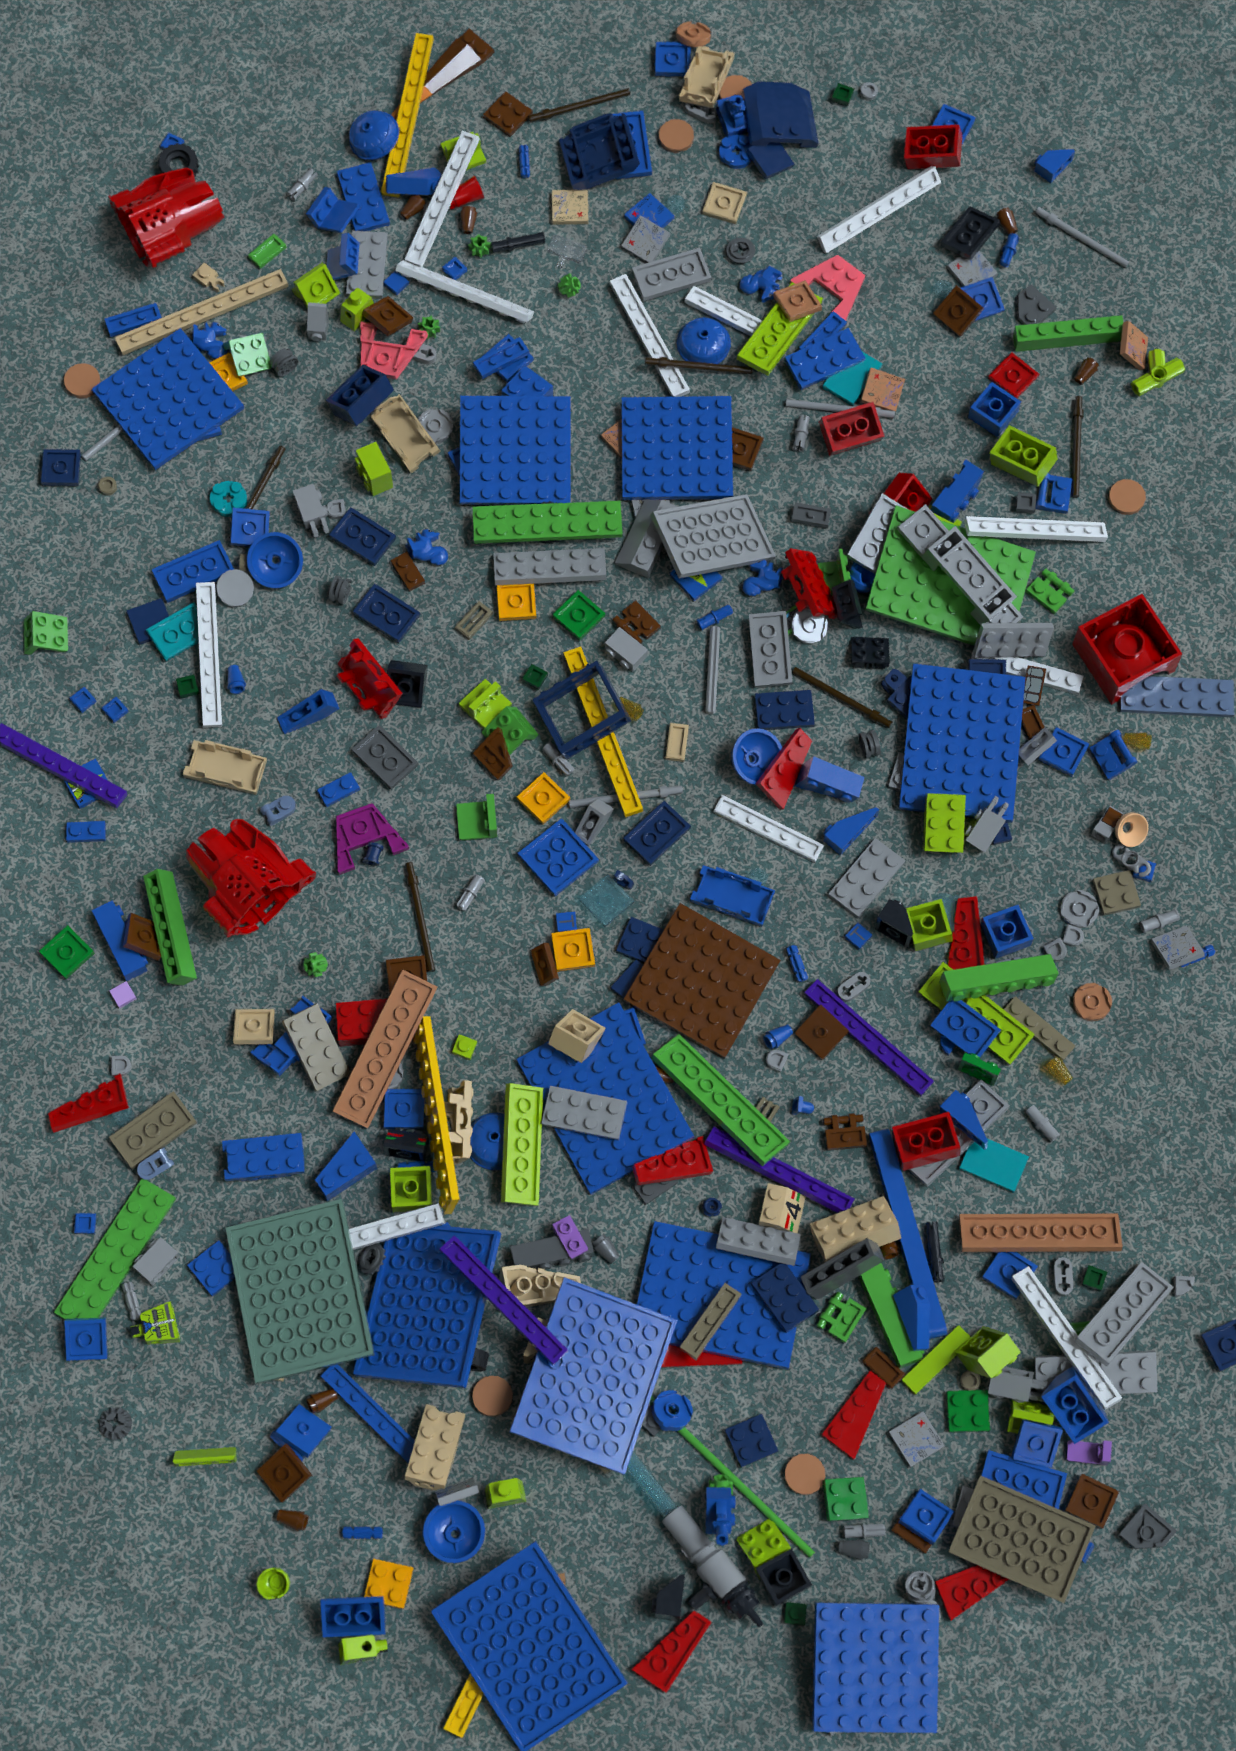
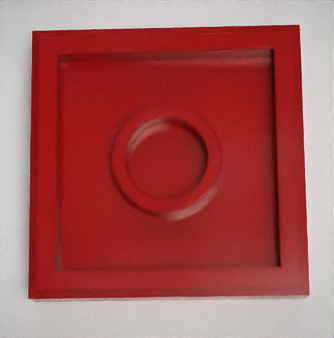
M1011 352L988 376V379L1015 398H1018L1039 377V373Z

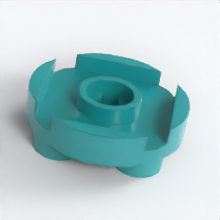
M224 481L217 483L213 486L210 494L211 506L221 516L232 517L233 507H246V491L239 482ZM228 495L234 497V499L230 500L231 502H227L224 498Z

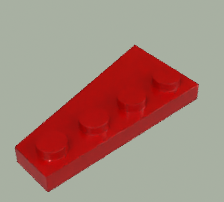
M797 728L756 783L780 810L784 809L812 743V740L801 728Z
M977 896L958 898L954 930L952 933L953 941L948 966L953 970L985 965Z
M669 1345L661 1368L742 1365L743 1360L702 1352L698 1359L695 1360L681 1351L680 1347Z
M870 1371L821 1435L853 1460H855L886 1382Z
M694 1610L648 1653L632 1671L664 1693H667L710 1626L711 1621Z

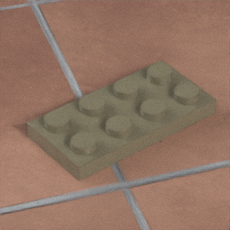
M318 1003L282 1020L314 1091H319L351 1074Z
M173 1091L115 1132L109 1139L133 1170L140 1162L168 1145L197 1124V1122Z

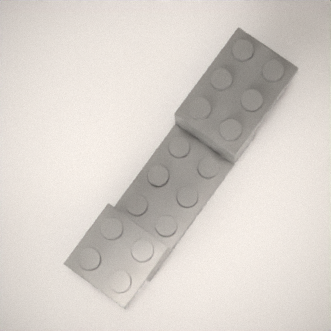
M926 504L897 528L933 571L940 566L976 607L970 614L980 625L981 623H1017L1023 618L1022 614L1012 604L1017 597L958 528L955 526L948 531Z

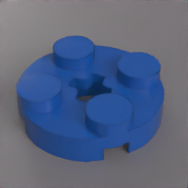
M746 135L725 137L722 139L719 147L720 160L729 165L730 168H744L752 161L746 151L754 145H750L749 137ZM734 149L740 150L739 155H736V153L732 151H734Z
M673 1390L660 1393L651 1406L653 1418L663 1431H678L685 1428L693 1413L692 1405L688 1398L684 1395L676 1394L677 1392ZM669 1407H671L672 1410H676L675 1414H671L668 1411Z

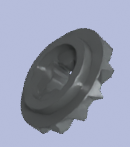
M735 238L727 246V256L737 264H745L755 256L754 244L746 238ZM738 247L744 251L743 256L737 253Z
M380 1244L369 1245L362 1252L359 1266L363 1273L373 1275L383 1265L382 1262L386 1256L384 1255L385 1249Z
M120 1407L110 1408L103 1412L100 1419L101 1432L111 1440L124 1438L132 1428L130 1414ZM118 1415V1421L124 1425H117L116 1429H113V1425L108 1421H114Z

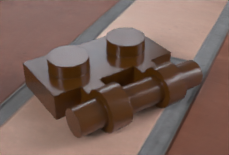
M636 600L622 611L625 619H621L617 615L612 620L617 628L623 629L640 644L643 642L639 638L641 635L649 639L661 629V625ZM631 623L637 630L632 631L628 625Z
M849 1113L848 1116L831 1115V1117L823 1118L824 1126L832 1125V1129L825 1130L827 1151L867 1147L865 1126L857 1127L856 1125L857 1122H863V1114L855 1115V1113ZM849 1123L850 1125L849 1128H839V1124Z

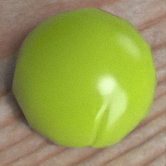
M272 1567L264 1570L258 1576L256 1587L258 1593L267 1600L279 1599L288 1592L290 1579L288 1574L281 1568Z

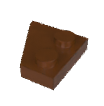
M497 727L473 754L498 780H501L513 765L502 729Z

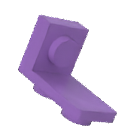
M570 1215L552 1224L555 1235L561 1240L570 1259L588 1251V1247Z
M1069 1440L1066 1460L1107 1466L1111 1462L1112 1441L1104 1440L1101 1444L1079 1441L1074 1444L1072 1440Z

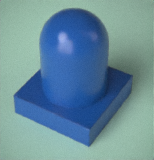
M798 1096L793 1099L792 1115L799 1113L811 1114L814 1111V1105L803 1101V1097Z

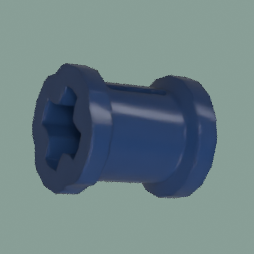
M368 842L367 854L362 861L370 866H379V856L384 847L378 843Z

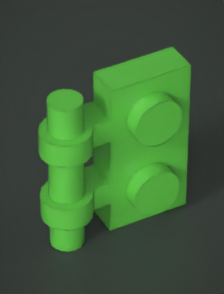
M1045 568L1041 573L1046 577L1045 581L1037 577L1026 589V593L1055 615L1067 601L1062 595L1066 593L1071 597L1075 590L1070 587L1069 583L1059 579L1055 572H1050ZM1053 583L1059 587V590L1056 591L1049 585Z
M836 1292L834 1297H831L828 1301L829 1305L825 1312L820 1314V1320L816 1326L823 1329L826 1324L831 1325L832 1327L828 1333L846 1343L867 1308L850 1298L846 1304L840 1302L844 1295ZM835 1309L841 1311L837 1319L831 1317Z

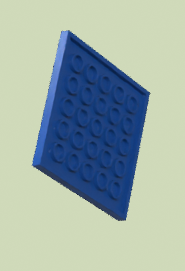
M181 328L92 388L95 396L155 470L245 409L243 403Z
M460 396V504L527 505L541 504L542 502L549 501L553 503H571V396Z
M731 396L622 397L623 500L723 499L733 497Z
M815 1602L812 1731L937 1733L939 1605Z

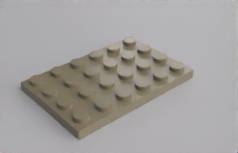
M980 1475L949 1553L1065 1603L1096 1526Z

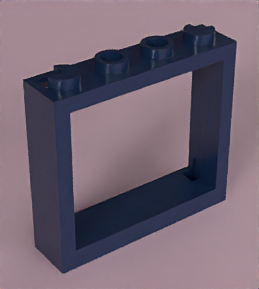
M597 660L590 665L587 664L582 670L573 672L567 679L555 683L549 690L540 692L541 694L533 699L560 753L567 760L632 721L604 668ZM600 675L619 711L565 743L546 706Z

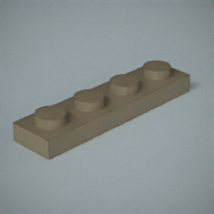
M1016 996L1005 1007L1004 1010L1033 1032L1035 1034L1033 1038L1062 1062L1075 1048L1071 1041Z
M724 1283L680 1346V1350L697 1360L742 1294Z

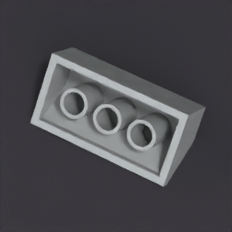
M645 500L615 561V565L649 578L664 547L650 515L653 511L677 506L663 500Z

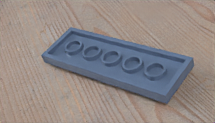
M1149 676L1135 684L1121 696L1120 712L1233 718L1234 680Z

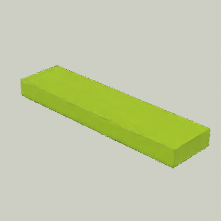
M958 1325L901 1381L916 1395L957 1356L954 1351L964 1344L970 1336Z

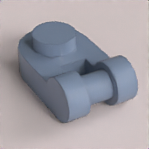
M282 796L272 803L261 807L260 811L268 818L267 822L269 825L273 826L294 813L296 804L292 797ZM277 809L279 813L273 814L272 811Z
M163 1147L140 1162L137 1172L141 1178L149 1180L174 1165L172 1159L169 1160L166 1155L167 1151ZM158 1158L162 1162V1165L159 1167L154 1162Z

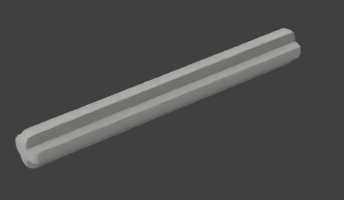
M715 626L710 628L705 710L707 714H715L720 627Z

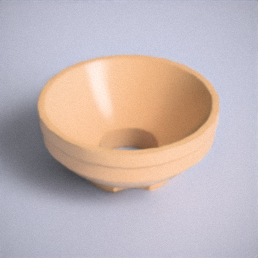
M1134 812L1126 813L1120 817L1115 827L1117 840L1127 847L1138 846L1145 840L1148 834L1146 818ZM1130 822V830L1124 832L1123 825Z

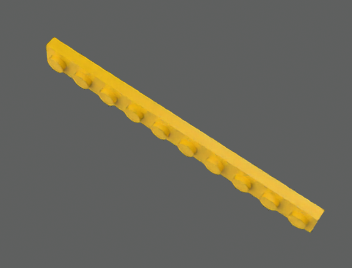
M420 33L415 35L397 117L399 137L396 145L390 151L381 190L382 195L400 197V194L386 192V175L403 173L406 170L434 41L433 35Z
M582 647L563 652L571 674L582 670L588 664ZM593 678L576 688L591 728L608 718ZM612 732L597 741L626 818L643 812V807L616 736Z

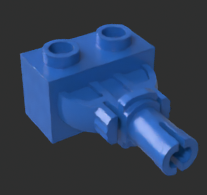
M734 95L716 101L715 109L725 137L747 133L746 118L743 113L745 111L743 97L741 95Z
M706 1487V1534H716L717 1544L726 1545L728 1543V1534H731V1526H735V1513H731V1508H735V1496H731V1488Z

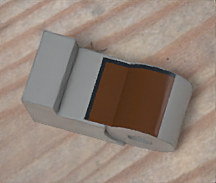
M1110 805L1093 829L1091 836L1106 844L1114 832L1118 820L1124 813Z

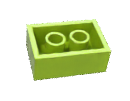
M1010 425L989 452L991 465L1037 487L1058 460L1056 447Z
M925 793L924 851L963 853L966 795Z
M986 1326L980 1328L954 1351L967 1370L991 1379L1000 1375L1002 1369L1007 1364L1013 1363L1017 1359V1355L1021 1353L1007 1333Z

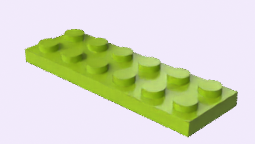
M815 294L820 304H822L823 298ZM776 303L739 352L737 360L768 376L814 313L789 322L779 304Z
M944 962L919 990L923 997L941 1011L949 1001H946L939 980L943 971L953 970ZM986 995L978 998L962 999L963 1002L1001 1029L988 1048L1011 1065L1035 1034Z
M513 1083L506 1084L501 1202L539 1206L543 1088Z

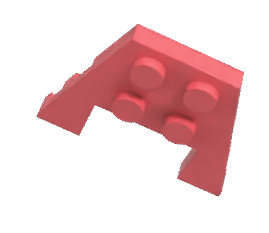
M836 255L792 278L790 284L792 282L797 284L806 280L807 284L810 285L813 281H816L842 301L833 311L846 321L864 282L865 275L842 257Z
M361 321V366L366 365L385 374L387 378L397 380L428 337L427 331L411 329L406 345L374 341L377 327L372 323Z

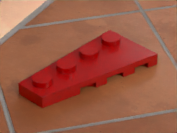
M121 1074L114 1076L115 1079L107 1084L103 1082L98 1085V1089L90 1093L88 1091L85 1092L78 1100L74 1102L69 1101L49 1112L48 1115L53 1133L128 1109L129 1105Z
M700 1136L696 1140L688 1141L675 1149L667 1150L663 1154L655 1155L634 1164L632 1168L637 1186L712 1174L713 1168L706 1145H704V1137Z
M977 1565L937 1580L935 1585L948 1618L952 1621L1010 1579Z

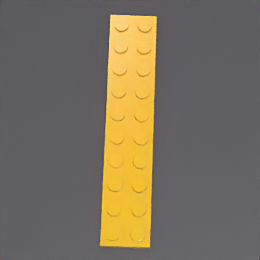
M424 1016L413 1036L414 1044H417L418 1048L416 1050V1060L420 1062L419 1078L423 1080L422 1097L426 1099L424 1111L425 1115L429 1118L427 1130L428 1134H431L432 1137L430 1149L431 1152H434L435 1157L433 1168L434 1171H437L438 1176L436 1178V1187L440 1189L439 1204L443 1208V1214L446 1215L452 1214L459 1201V1193L431 1017Z

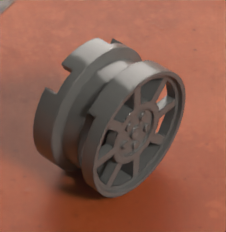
M283 348L273 355L269 364L279 376H286L297 367L299 360L289 348L287 350Z
M336 575L330 587L329 600H337L338 603L345 604L351 589L349 584L352 582L351 579H342L341 576Z
M874 729L869 730L868 733L862 732L858 734L860 748H862V754L865 759L870 758L871 755H881L879 739Z

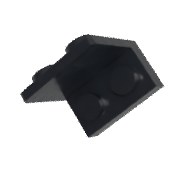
M849 579L832 587V598L836 604L839 621L858 629L862 628L860 618L862 611L854 580Z

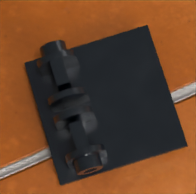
M851 637V666L864 668V663H866V668H868V664L872 663V669H874V664L875 668L885 669V667H889V638Z

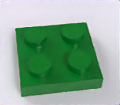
M579 590L553 614V618L579 641L605 617V612Z
M68 925L39 950L40 954L65 979L95 954Z
M965 1053L958 1068L959 1071L994 1086L1001 1071L997 1064L980 1060V1057L973 1053Z
M988 1390L946 1392L949 1433L990 1431Z
M864 1477L823 1480L828 1522L869 1518Z

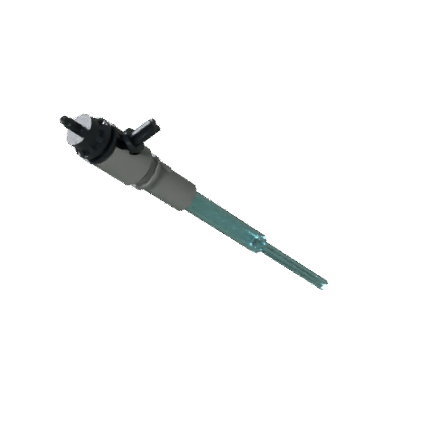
M633 1451L626 1472L664 1518L662 1523L682 1547L681 1551L691 1564H696V1573L704 1582L702 1583L703 1589L689 1600L690 1605L695 1610H698L709 1599L712 1598L715 1601L720 1596L723 1599L721 1605L725 1606L727 1604L726 1610L729 1613L735 1614L739 1620L748 1616L754 1624L761 1627L763 1622L754 1611L760 1605V1602L755 1597V1589L753 1587L748 1588L750 1582L746 1581L744 1575L724 1550L716 1549V1543L708 1539L685 1508L676 1505Z

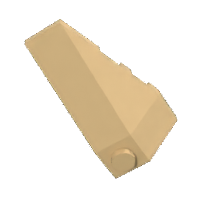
M525 1265L507 1266L500 1269L499 1281L526 1308L555 1302L564 1277L581 1283L580 1276L544 1271L545 1269H534Z

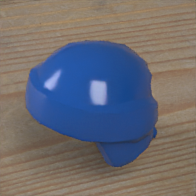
M853 561L849 572L851 580H854L856 591L864 594L870 592L875 574Z

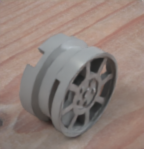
M916 1571L908 1576L905 1586L909 1600L914 1604H928L935 1596V1584L932 1576L924 1571Z

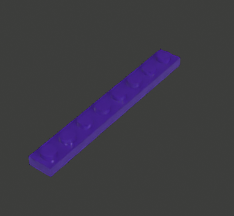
M2 723L0 724V746L116 809L128 795L127 791L14 729Z
M818 979L804 992V995L817 1007L823 1005L850 1031L849 1035L920 1097L934 1083V1080Z
M713 1127L704 1145L837 1213L850 1209L855 1200L853 1197L774 1157L762 1167L731 1135L716 1127Z
M455 1235L440 1248L439 1251L553 1366L568 1352V1349Z

